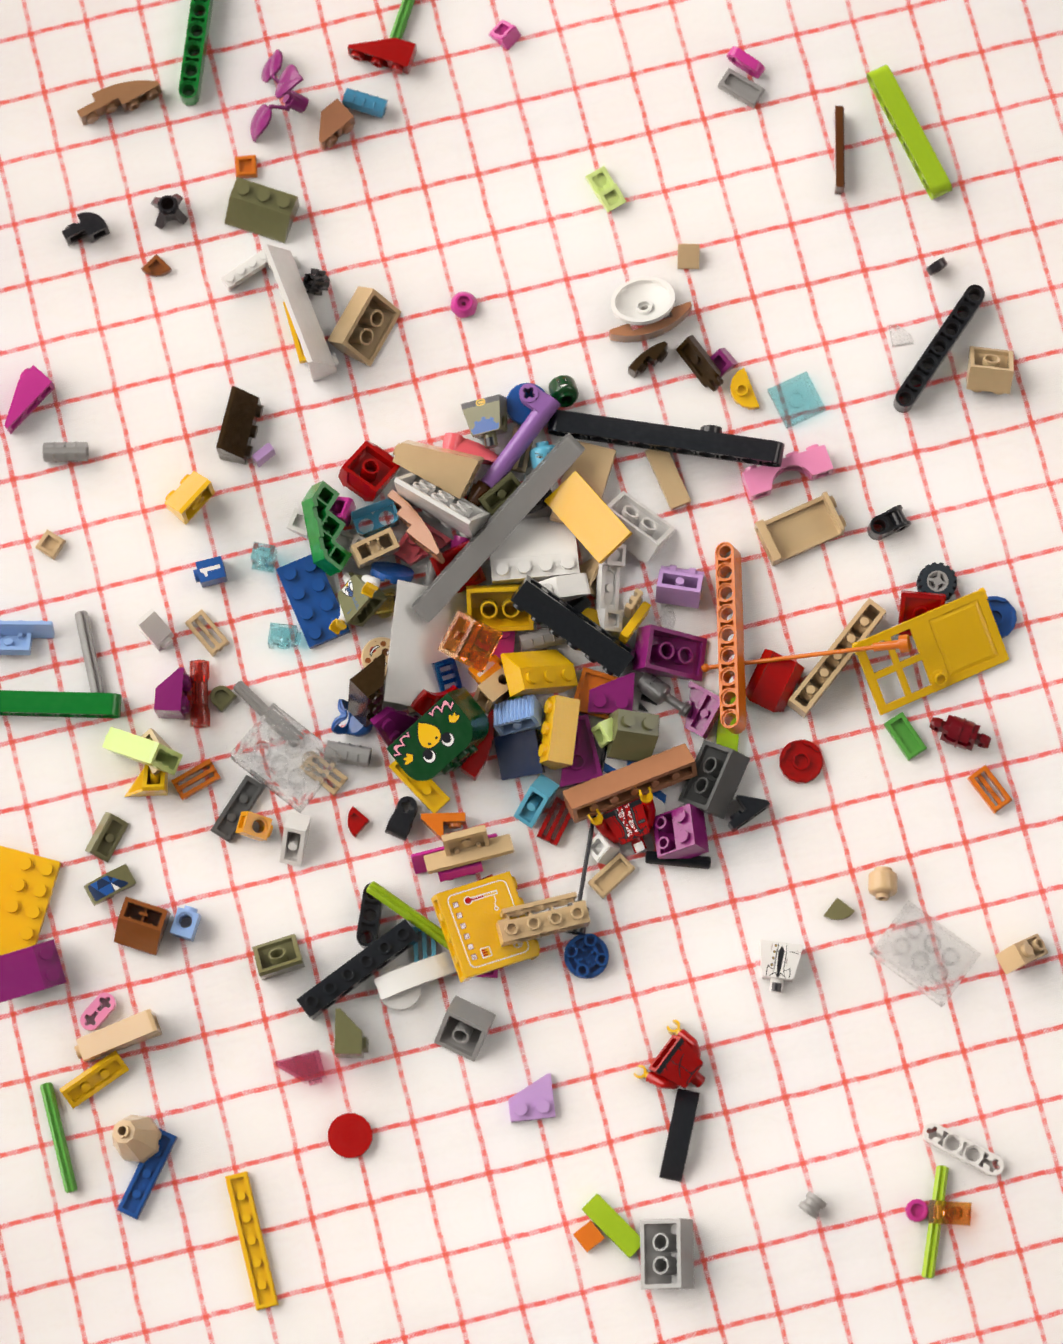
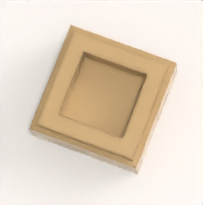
M47 529L35 548L55 560L66 541Z

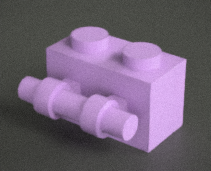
M661 565L656 586L655 602L699 609L705 572L696 571V568L682 569L677 568L676 565H670V567Z

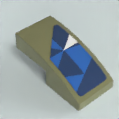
M124 864L86 884L84 889L93 905L96 906L113 898L115 894L135 886L136 881L127 865Z

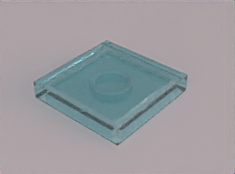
M807 371L767 390L786 429L826 410Z

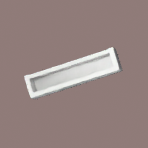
M264 249L221 277L223 284L229 292L268 266Z

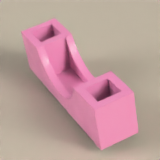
M815 444L807 447L804 452L798 453V451L788 453L786 458L782 459L781 467L749 466L742 472L741 479L749 500L753 501L771 495L773 481L784 472L798 471L813 481L831 475L834 468L825 445L819 446Z

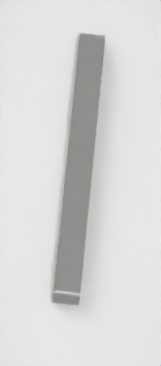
M570 433L566 434L412 604L411 608L427 623L442 610L583 453L585 448Z

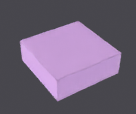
M267 443L253 454L254 463L260 467L275 455V450L270 443Z

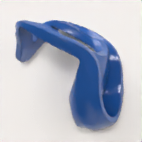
M344 699L338 700V710L341 715L333 721L331 725L332 732L338 735L348 734L356 737L367 735L372 730L373 724L371 723L365 728L348 711V701ZM348 717L347 724L343 728L340 727L339 724Z

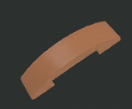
M687 302L673 307L669 318L636 330H632L631 325L628 323L610 329L609 338L616 342H640L656 338L678 326L690 314L692 304Z

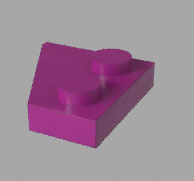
M629 673L590 689L588 713L610 715L617 709L633 711L635 673Z
M386 706L372 717L370 721L385 744L389 746L413 725L419 717L417 715L413 717L404 711H396L394 708Z

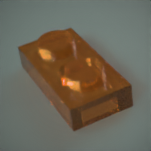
M930 1200L929 1223L970 1226L972 1203Z

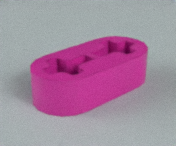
M733 46L726 55L731 63L754 78H759L765 71V67L761 62L736 46Z

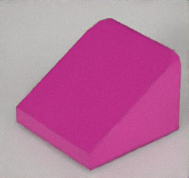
M503 19L488 34L507 50L521 37L517 27Z

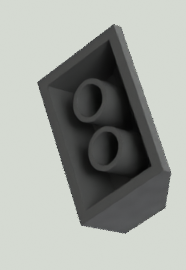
M704 740L695 760L698 775L686 780L678 801L684 804L690 803L707 814L724 819L750 758L734 749Z

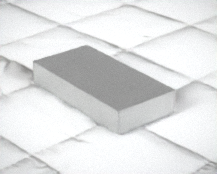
M728 68L717 88L753 109L765 92L763 87Z

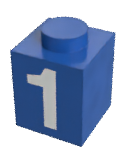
M221 556L195 562L197 569L193 570L196 583H201L202 588L228 582Z

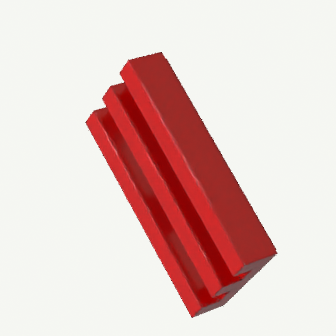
M557 796L537 834L538 838L554 846L558 845L571 819V815L568 812L555 840L551 839L566 808L565 802ZM557 805H562L547 836L543 835Z

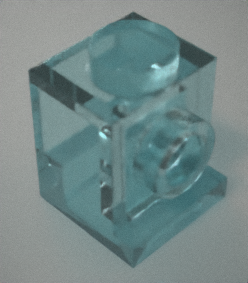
M254 542L251 554L252 569L273 573L277 557L276 546Z
M270 622L267 643L270 649H274V645H277V648L290 649V647L300 645L301 632H298L297 625Z

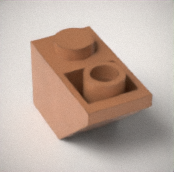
M338 99L321 111L319 144L322 150L334 146L341 135L348 134L354 128V116Z

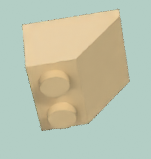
M970 346L966 377L967 389L974 392H993L998 395L1010 394L1014 374L1013 351Z

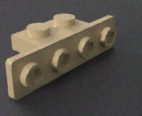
M484 824L441 835L445 850L424 855L427 873L432 874L514 853V847L510 834L488 839Z

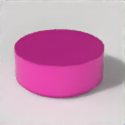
M914 1199L906 1205L905 1213L909 1220L921 1222L928 1216L929 1209L923 1200Z

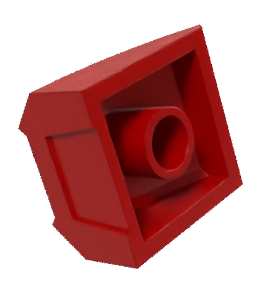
M366 440L341 467L338 478L343 487H347L364 501L373 502L401 466L392 462L394 459L392 455L378 445Z
M765 649L760 659L781 657L782 655ZM793 660L757 664L746 687V696L749 701L769 711L784 712L788 700L792 696L805 668Z

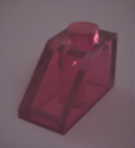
M319 1050L275 1061L277 1068L305 1084L309 1083L310 1086L323 1083L322 1079L327 1078Z

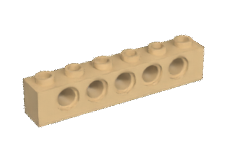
M868 598L827 651L852 648V643L868 638L884 618L887 611ZM855 652L823 656L790 697L787 706L805 718L855 655Z

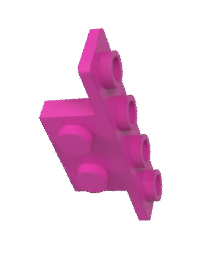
M496 833L488 835V839L498 837ZM444 846L412 854L411 860L415 874L427 872L424 855L445 850ZM481 861L440 871L438 875L440 882L450 881L458 877L482 872L483 867Z

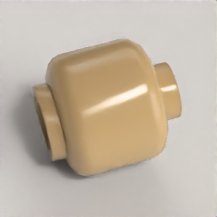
M876 867L869 874V893L875 896L876 900H889V897L897 893V874L890 867Z

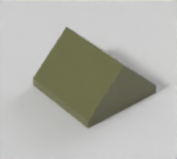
M295 934L252 947L258 973L262 980L305 967Z

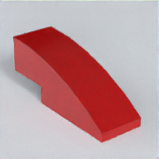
M493 709L487 716L489 730L486 738L477 746L478 751L467 758L461 766V772L476 781L483 770L493 745L495 734Z

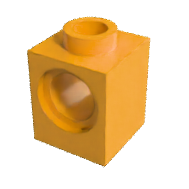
M250 811L241 812L235 833L258 841L267 840L273 830V825H271L273 819ZM254 821H257L259 824L257 833L253 830Z

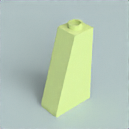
M110 727L102 746L113 753L171 775H175L183 756L158 742Z

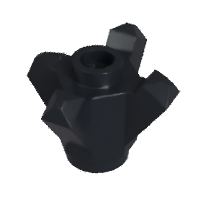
M177 193L172 196L154 197L150 204L159 209L155 223L156 227L162 229L167 221L177 220L183 225L186 223L188 218L179 209L183 197Z

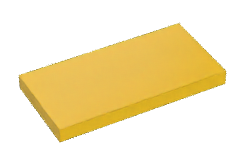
M574 471L544 500L600 564L633 534L577 471Z

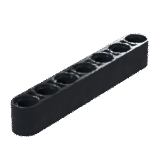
M971 285L966 289L897 391L893 405L898 412L906 413L913 407L980 308L985 297V291L981 286ZM969 294L978 295L979 300H972ZM965 311L968 316L962 318L957 314V312ZM953 328L956 334L950 335L945 329ZM941 345L945 351L937 352L934 346ZM928 362L933 368L925 369L922 364ZM916 379L920 381L921 386L915 387L910 381ZM906 397L909 399V403L902 404L899 398Z

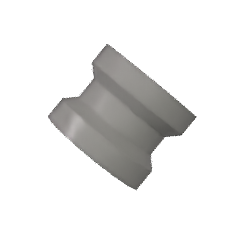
M808 1191L806 1194L807 1198L805 1201L800 1202L798 1206L808 1215L817 1219L819 1216L818 1212L820 1209L825 1208L827 1204L817 1195Z

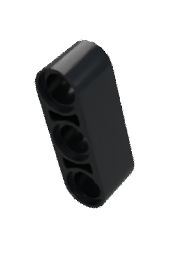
M370 883L363 890L356 934L359 945L364 949L378 939L383 908L382 902L368 897L366 890ZM372 910L376 912L377 916L373 921L364 919L367 911ZM366 932L373 935V939L369 943L361 941V936Z

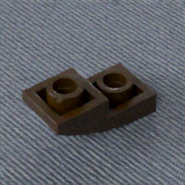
M665 341L658 343L640 354L628 367V374L635 378L638 373L641 375L644 373L649 365L647 362L654 367L658 361L662 363L668 355V343Z

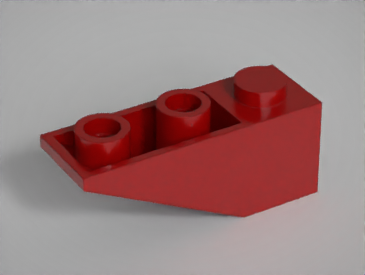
M399 38L349 44L347 47L348 55L352 59L371 62L373 66L378 68H389L396 74H409L417 53L415 43Z

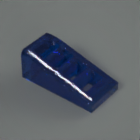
M454 657L431 663L440 692L447 690L444 685L455 682L457 688H462ZM450 665V670L440 671V668ZM453 675V678L444 681L442 679V676Z

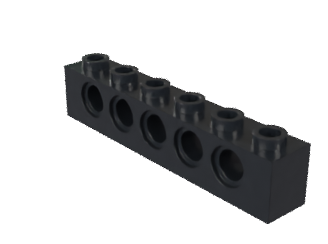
M404 919L296 1000L309 1018L313 1020L421 939L407 920Z

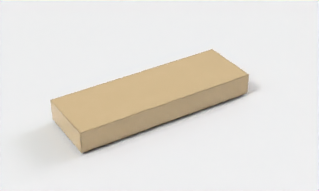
M651 449L646 450L645 455L670 510L672 511L691 503V499L670 453Z

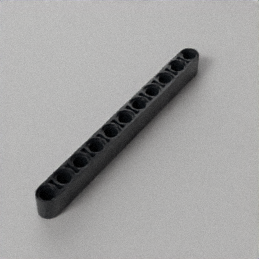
M557 410L549 420L547 431L551 435L560 437L570 433L575 439L769 467H781L785 446L784 443L774 440Z

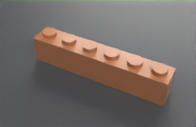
M681 744L562 791L565 806L574 823H578L588 819V814L591 817L598 815L595 809H599L603 813L640 798V789L641 793L646 795L649 793L648 787L654 793L697 776L696 762L686 744Z

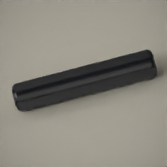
M647 851L645 856V862L649 864L710 869L711 857L696 856L691 859H659L655 851Z

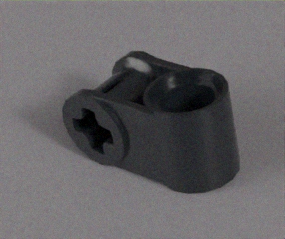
M902 505L892 507L872 518L867 528L869 537L873 540H881L893 533H898L908 528L911 522L907 521L904 516ZM880 524L884 531L877 532L873 525Z
M405 796L399 800L387 824L385 833L406 841L418 811L417 802L414 798ZM408 802H411L413 810H408L407 813L404 812L402 805H407Z

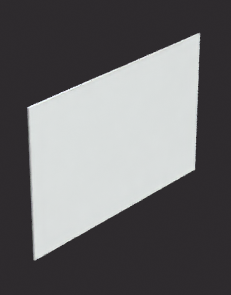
M402 580L397 581L383 701L411 706L423 689L438 693L449 689L453 684L458 688L460 662L453 654L463 646L467 611L466 594L456 593L442 610L427 623L411 606L428 586Z

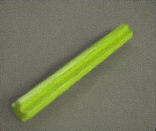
M375 881L370 883L366 890L370 895L448 949L440 927Z
M943 1165L936 1167L922 1268V1277L933 1279L935 1275L949 1167Z

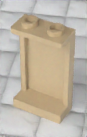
M827 491L823 492L820 497L766 521L762 519L755 522L754 529L772 566L844 535L846 522L842 515L838 516L835 509L837 508L836 501L832 495H828Z

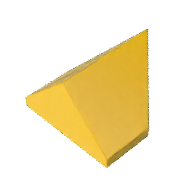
M144 765L143 770L124 797L168 795V773L160 771L154 775L149 766Z

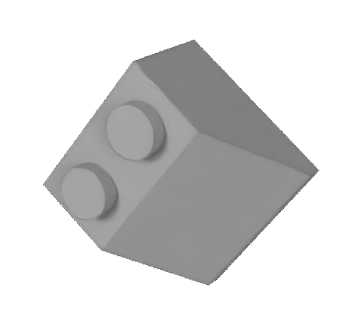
M455 996L445 1013L434 1043L474 1062L490 1031L496 1014Z

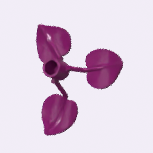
M276 49L265 63L261 78L265 83H268L271 79L278 83L275 96L279 99L283 97L285 106L272 104L267 106L263 104L258 108L250 126L251 137L255 143L269 125L272 118V109H282L288 112L292 109L298 113H303L308 106L309 99L292 90L304 80L295 65H288L280 78H277L276 73L279 72L283 63V55L279 49Z

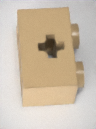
M391 527L352 544L349 551L358 569H361L398 552L400 545Z

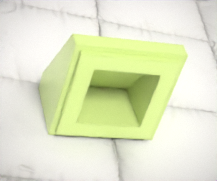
M612 717L599 722L591 729L601 748L613 741Z

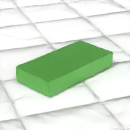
M903 712L884 723V727L908 761L927 750V747Z

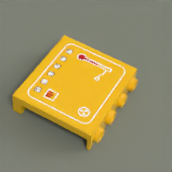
M510 871L437 893L431 898L460 983L469 981L472 977L522 961L534 960L540 955V946L537 939L501 947L496 928L497 921L505 919V917H500L501 910L524 904L523 899L519 897L516 890L518 888L517 881L514 876H511ZM524 914L522 916L510 918V920L524 917L526 915Z

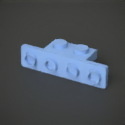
M0 620V655H30L33 638H54L53 622Z

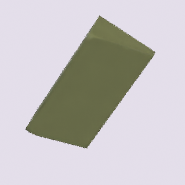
M510 472L478 500L483 509L492 516L521 483L513 472Z
M105 812L85 851L108 863L129 823L112 813Z

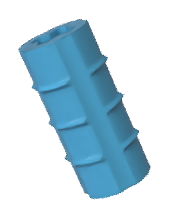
M346 88L342 104L351 110L383 118L388 100Z

